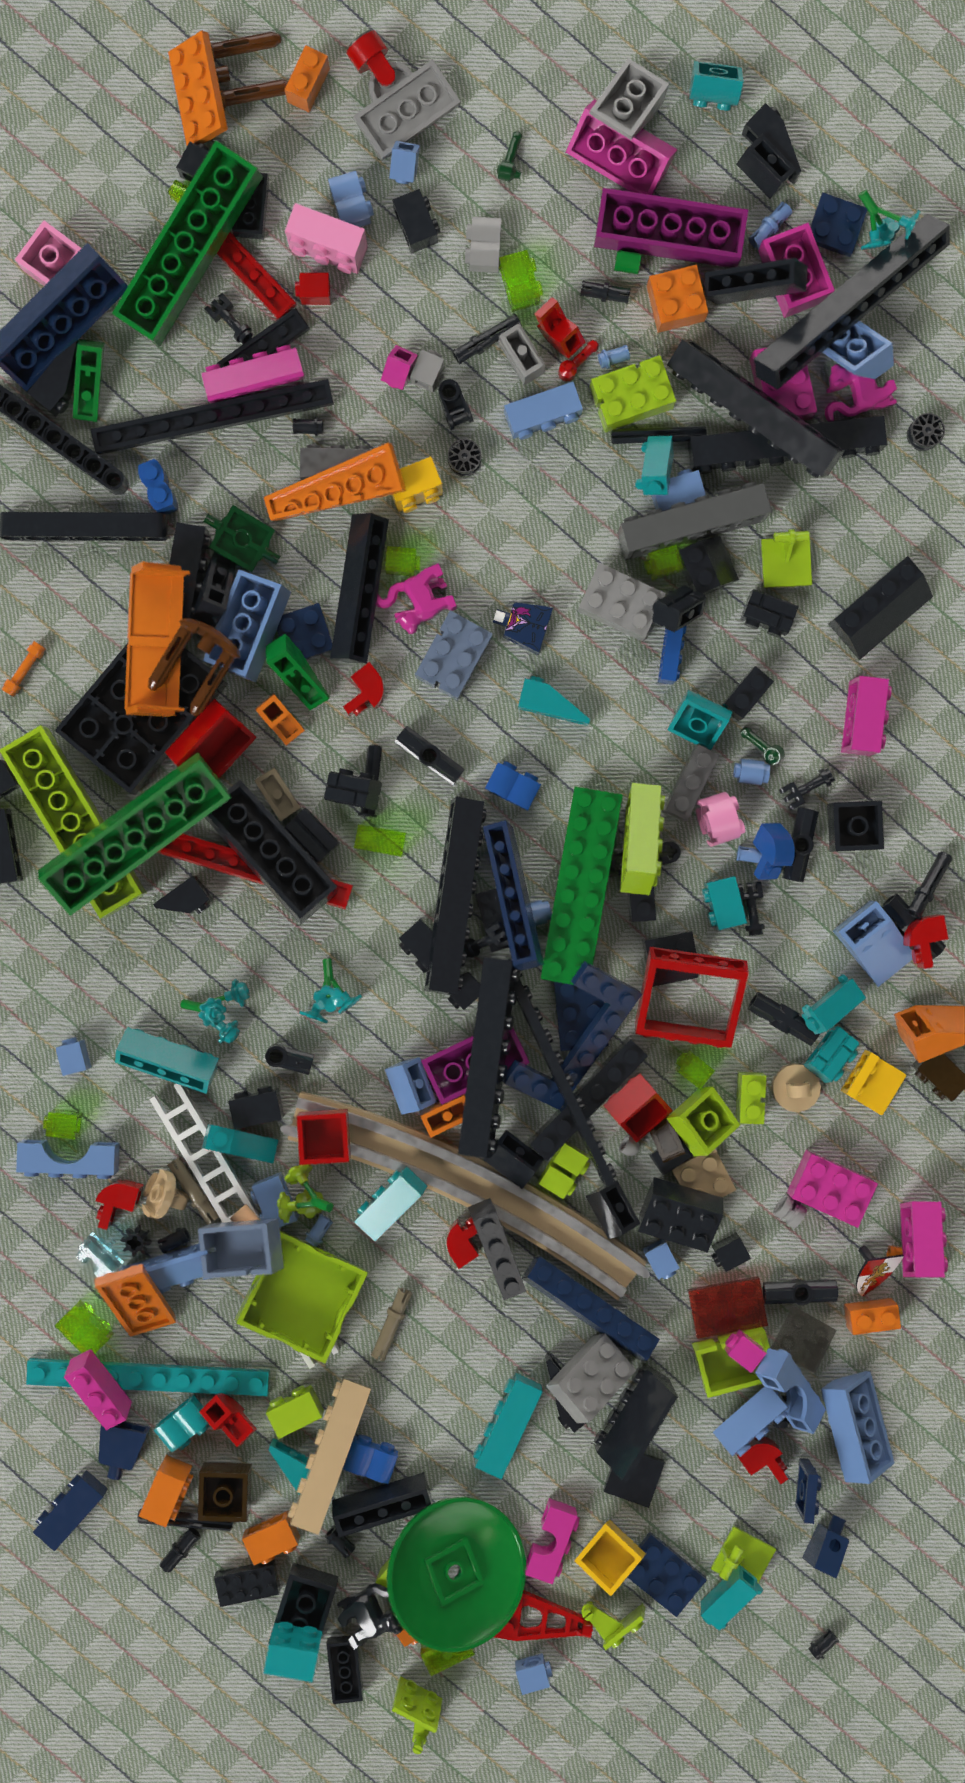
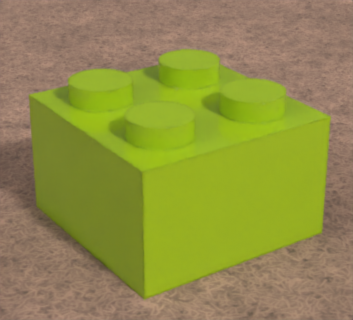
M713 1086L697 1089L666 1118L694 1157L709 1155L740 1126L738 1120Z

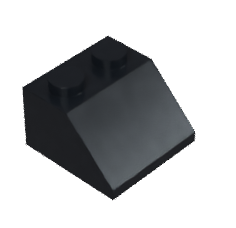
M721 536L696 542L680 549L675 555L688 586L694 592L698 591L707 595L739 581Z
M689 930L642 940L646 964L650 947L697 953L693 932ZM656 968L653 987L699 978V976L695 973Z

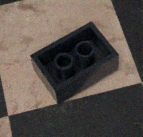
M654 1177L639 1213L641 1224L638 1225V1232L708 1253L723 1217V1198Z
M293 1562L274 1622H289L293 1626L302 1628L311 1626L323 1633L339 1576Z

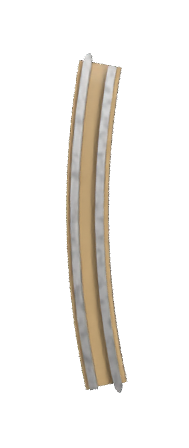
M303 1091L300 1092L292 1125L286 1124L280 1127L281 1132L288 1135L287 1140L298 1142L297 1114L299 1112L348 1109L351 1159L391 1174L396 1170L401 1172L407 1166L427 1185V1189L466 1207L490 1198L502 1226L561 1260L602 1288L617 1301L627 1291L626 1287L636 1274L645 1278L650 1276L649 1271L645 1267L647 1263L645 1258L616 1237L608 1239L603 1228L576 1210L530 1183H527L523 1189L519 1188L485 1162L484 1159L459 1155V1147L437 1137L430 1138L429 1134L378 1114Z

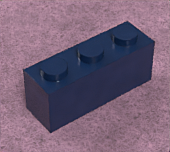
M88 1470L81 1476L76 1474L67 1485L70 1489L65 1494L60 1492L51 1503L54 1507L49 1512L44 1510L35 1521L38 1525L33 1533L54 1552L98 1504L108 1490Z

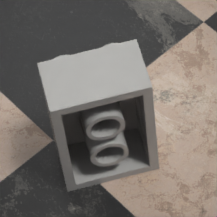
M599 563L577 612L643 642L653 622L652 606L656 599L663 598L666 593Z
M605 1333L593 1335L546 1387L576 1423H590L635 1373L636 1369Z

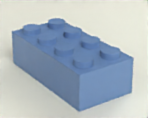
M242 570L237 572L230 590L226 611L215 629L225 635L240 651L241 658L234 660L228 672L256 683L266 658V645L271 643L291 592L281 584ZM215 645L210 655L205 654L203 661L214 666L223 651L222 648Z

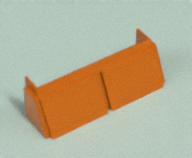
M142 561L132 567L129 585L125 685L126 715L170 717L175 716V712L184 711V708H179L181 655L162 687L156 691L148 688L149 677L181 626L179 621L182 620L184 576L190 574V571L181 570V566Z

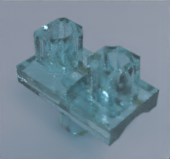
M92 1232L78 1246L79 1251L76 1257L82 1263H87L91 1259L97 1265L93 1269L97 1277L104 1276L107 1273H114L124 1262L117 1256L119 1253L112 1248L116 1243L114 1239L107 1243L102 1237L99 1239Z

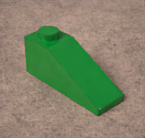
M80 339L77 344L72 419L98 421L104 342Z
M286 634L266 645V663L309 710L330 699L299 648Z

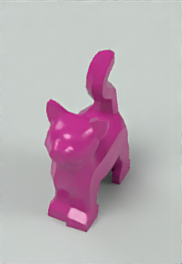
M839 364L831 367L830 387L826 392L839 391L850 385L854 405L849 407L840 401L829 403L825 408L824 414L828 422L834 421L835 411H839L847 417H852L869 410H881L894 406L897 403L896 399L892 396V393L897 390L894 380H889L883 387H878L876 379L854 375Z
M439 563L425 568L419 574L403 582H396L390 586L387 598L382 599L378 594L376 602L377 607H391L396 602L398 592H405L414 609L395 613L394 616L397 618L395 623H399L402 629L406 630L409 634L416 633L421 622L433 619L442 610L448 609L453 611L457 609L452 595L434 598L432 593L433 589L444 590L447 588L444 579L438 578L443 575Z

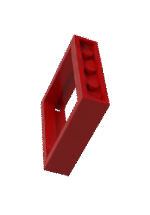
M650 947L641 989L642 996L639 999L635 1019V1034L647 1038L659 1037L668 1041L680 1040L691 1044H707L717 1048H732L749 975L747 960ZM656 968L737 979L726 1031L646 1019Z

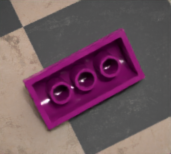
M514 1028L509 1030L508 1040L511 1042L509 1055H506L505 1065L509 1069L514 1060L525 1065L529 1064L528 1057ZM473 1036L421 1060L441 1105L466 1094Z

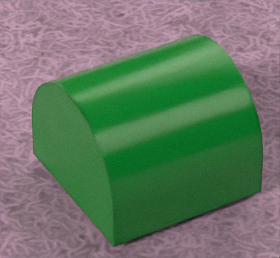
M625 251L616 252L614 271L638 274L641 255Z

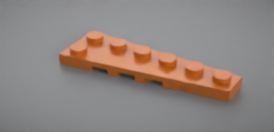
M386 443L264 497L270 520L279 521L406 491L393 444Z

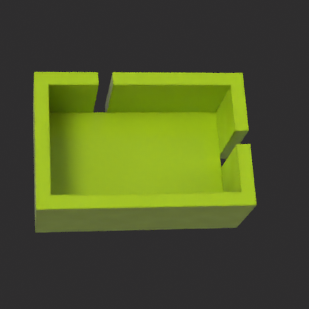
M661 355L639 362L638 368L633 364L591 379L589 385L596 408L599 407L598 414L605 433L672 410L676 403Z
M762 1325L741 1330L761 1345L765 1352L770 1348ZM737 1331L717 1336V1342H714L713 1338L691 1343L707 1398L762 1384L755 1373L760 1363L750 1373L732 1359L724 1349L728 1337L732 1333L736 1334Z

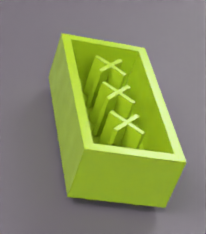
M631 784L625 809L620 892L650 895L652 886L656 887L657 879L661 873V861H658L659 854L662 852L663 840L659 839L664 824L661 810L664 809L665 796L661 795V786Z

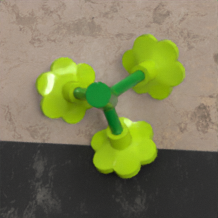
M299 1164L294 1166L284 1178L286 1183L294 1185L299 1182L302 1187L306 1188L303 1193L296 1195L293 1202L290 1201V1197L285 1192H280L277 1199V1207L279 1209V1218L284 1223H289L292 1211L304 1214L306 1218L311 1219L315 1217L316 1213H321L323 1210L326 1212L333 1210V1203L323 1200V1194L315 1192L309 1185L307 1177L313 1169L312 1165Z

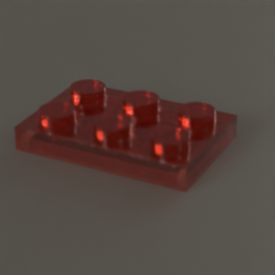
M758 1276L687 1289L697 1339L737 1332L739 1329L743 1331L768 1326L761 1283Z

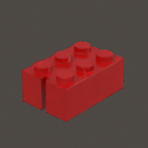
M214 699L165 753L178 767L193 755L199 753L216 776L220 778L257 737L222 704Z

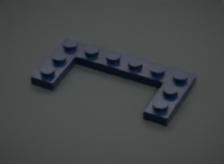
M586 961L583 962L571 979V982L576 987L605 1001V1003L564 1059V1064L561 1065L564 1074L569 1073L574 1083V1087L571 1088L572 1091H574L642 996L638 989ZM514 1060L507 1070L506 1079L503 1080L504 1084L558 1110L564 1105L565 1102L553 1077L517 1060Z

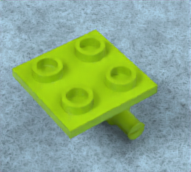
M789 529L788 532H774L773 539H761L763 588L812 586L809 530L795 532L794 529Z
M733 1526L716 1556L711 1570L719 1573L722 1579L728 1581L733 1569H737L741 1565L756 1577L759 1583L776 1548Z
M591 1601L586 1602L582 1606L581 1612L583 1618H585L584 1620L590 1621L603 1638V1647L607 1650L611 1646L613 1649L618 1647L625 1640L623 1636L629 1631L635 1633L643 1626L645 1606L643 1603L640 1604L621 1621L614 1619L595 1607Z
M400 1676L392 1711L414 1722L412 1737L414 1745L412 1750L415 1754H421L429 1732L436 1733L443 1698L433 1691L420 1687L414 1681Z

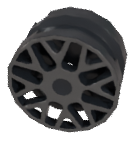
M924 413L909 425L907 440L915 450L928 451L933 449L943 439L945 425L937 415Z
M459 439L450 446L448 464L451 471L462 477L471 476L479 470L481 450L474 441Z

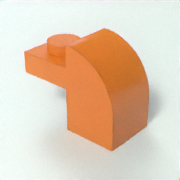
M274 693L255 708L257 713L286 746L305 731Z

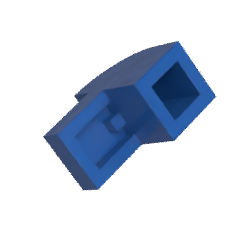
M762 823L753 841L755 847L762 854L754 875L758 880L778 879L783 866H792L795 856L794 842L789 832L781 823Z

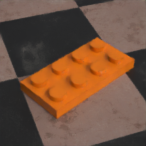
M201 30L168 52L186 145H188L189 141L196 145L198 143L204 144L228 130L209 33Z
M143 1264L130 1266L127 1269L94 1278L95 1288L130 1337L176 1323L175 1313Z

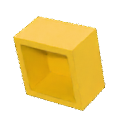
M430 456L400 468L406 491L391 496L397 511H404V513L417 509V505L423 502L431 504L440 499L439 496L443 495V489L432 457Z
M608 1520L574 1561L601 1588L612 1596L646 1553L616 1524Z

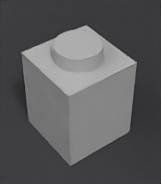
M421 350L410 375L411 384L432 393L434 392L444 369V359L441 358L442 356L438 352Z

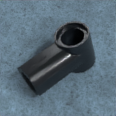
M273 1044L268 1048L265 1059L272 1067H280L309 1075L315 1054L288 1048L281 1044ZM274 1049L281 1050L283 1059L278 1062L273 1061L270 1058V1052Z

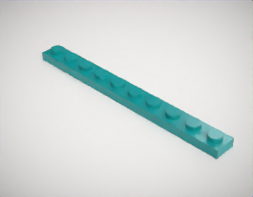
M29 1358L27 1361L26 1385L71 1387L64 1378L70 1360ZM101 1362L124 1390L223 1393L251 1396H268L270 1369Z

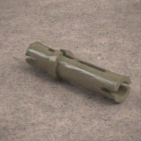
M179 1156L174 1162L169 1163L167 1167L170 1168L192 1201L191 1206L193 1208L196 1207L206 1225L218 1219L217 1212L181 1160V1157Z
M398 1288L392 1306L387 1309L388 1316L371 1352V1356L377 1360L380 1356V1361H385L398 1326L406 1316L405 1310L412 1297V1292L407 1289L403 1292V1288Z

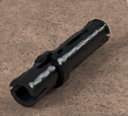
M515 313L512 314V316L494 325L477 337L473 335L470 337V341L452 350L457 363L460 365L472 356L484 353V349L499 341V336L519 323L521 324Z
M942 851L938 852L924 881L914 892L915 897L906 910L908 915L916 919L922 917L927 904L934 899V892L950 862L953 860L951 855Z

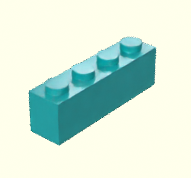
M129 1027L126 1028L115 1055V1063L207 1094L219 1062V1058L214 1057L210 1053L200 1052L191 1049L187 1045H179L168 1041L164 1037H156L140 1029Z
M515 1373L513 1379L509 1378L503 1391L506 1393L503 1401L498 1400L493 1414L496 1416L492 1423H487L483 1433L485 1439L482 1445L478 1443L473 1454L475 1468L501 1480L543 1392L541 1384L518 1373Z

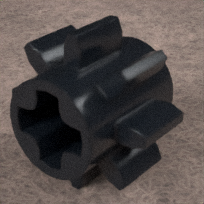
M138 1225L134 1231L130 1227L127 1228L126 1233L128 1236L120 1239L121 1242H125L126 1247L123 1251L128 1250L132 1252V1257H135L138 1251L145 1254L147 1248L144 1245L152 1243V1240L148 1239L147 1236L150 1231L141 1230V1225ZM135 1236L137 1241L141 1242L139 1245H135V1240H132Z

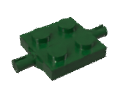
M234 505L231 506L229 512L221 521L209 513L206 515L203 522L216 529L215 537L209 549L250 573L253 572L258 561L263 557L275 565L277 564L281 556L268 549L275 529Z

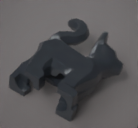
M370 1584L360 1593L350 1594L337 1603L338 1607L344 1609L337 1618L340 1625L345 1627L352 1622V1618H355L360 1626L348 1639L353 1649L361 1647L368 1639L377 1638L385 1632L398 1635L403 1631L392 1608L387 1610L385 1614L380 1608L375 1593L382 1597H388L387 1588L380 1584Z

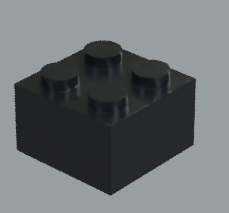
M882 800L827 804L829 852L884 849Z

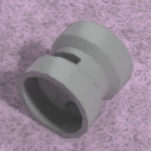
M788 1195L783 1196L779 1200L773 1211L775 1216L779 1219L784 1218L786 1223L793 1229L802 1222L807 1213L805 1207L801 1204H795L794 1199Z

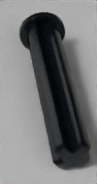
M369 745L367 748L365 773L374 775V780L378 781L382 747ZM361 808V812L358 813V816L377 818L375 810Z

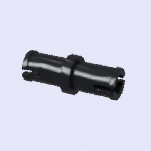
M583 280L580 296L601 299V302L609 300L628 304L631 288L612 286L610 282L600 284Z

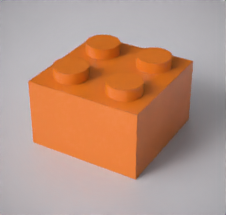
M697 265L649 276L646 287L658 333L705 322L708 308Z
M166 1455L157 1471L139 1517L163 1527H167L170 1519L175 1521L194 1476L190 1474L193 1465Z

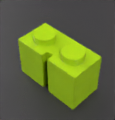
M737 1073L735 1118L740 1124L764 1125L765 1102L761 1098H766L767 1076L763 1073Z
M566 1142L552 1156L538 1179L539 1185L564 1200L566 1195L570 1196L577 1186L575 1182L576 1177L579 1174L584 1175L590 1165L588 1154Z
M304 1385L299 1386L291 1391L292 1396L285 1398L279 1396L269 1403L266 1415L278 1439L322 1418L324 1409L312 1385L304 1387Z

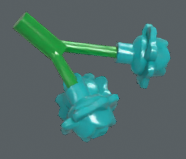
M234 979L231 991L225 992L223 996L214 999L210 997L202 1003L183 999L180 1006L182 1009L199 1012L198 1016L203 1020L205 1026L211 1024L212 1027L219 1030L220 1039L218 1042L220 1044L224 1041L232 1043L240 1033L237 1027L239 1022L236 1020L227 1024L223 1022L225 1020L224 1013L227 1011V1008L222 1005V1001L234 1000L243 1007L246 1004L245 1000L250 998V992L245 982H239L237 979Z

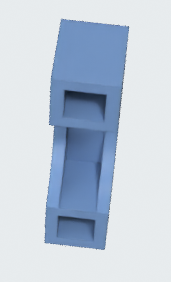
M23 1139L17 1143L16 1172L24 1173L26 1177L39 1176V1173H48V1177L53 1178L63 1177V1174H72L73 1178H87V1175H97L98 1179H110L112 1175L119 1172L120 1143L95 1142L90 1145L88 1152L83 1158L66 1160L57 1156L52 1151L48 1140Z
M768 1348L767 1354L755 1372L765 1387L786 1393V1403L790 1407L786 1410L788 1414L786 1418L792 1427L814 1434L826 1411L820 1401V1397L815 1394L811 1384L805 1379L801 1369L795 1364L790 1353L782 1349L777 1351Z

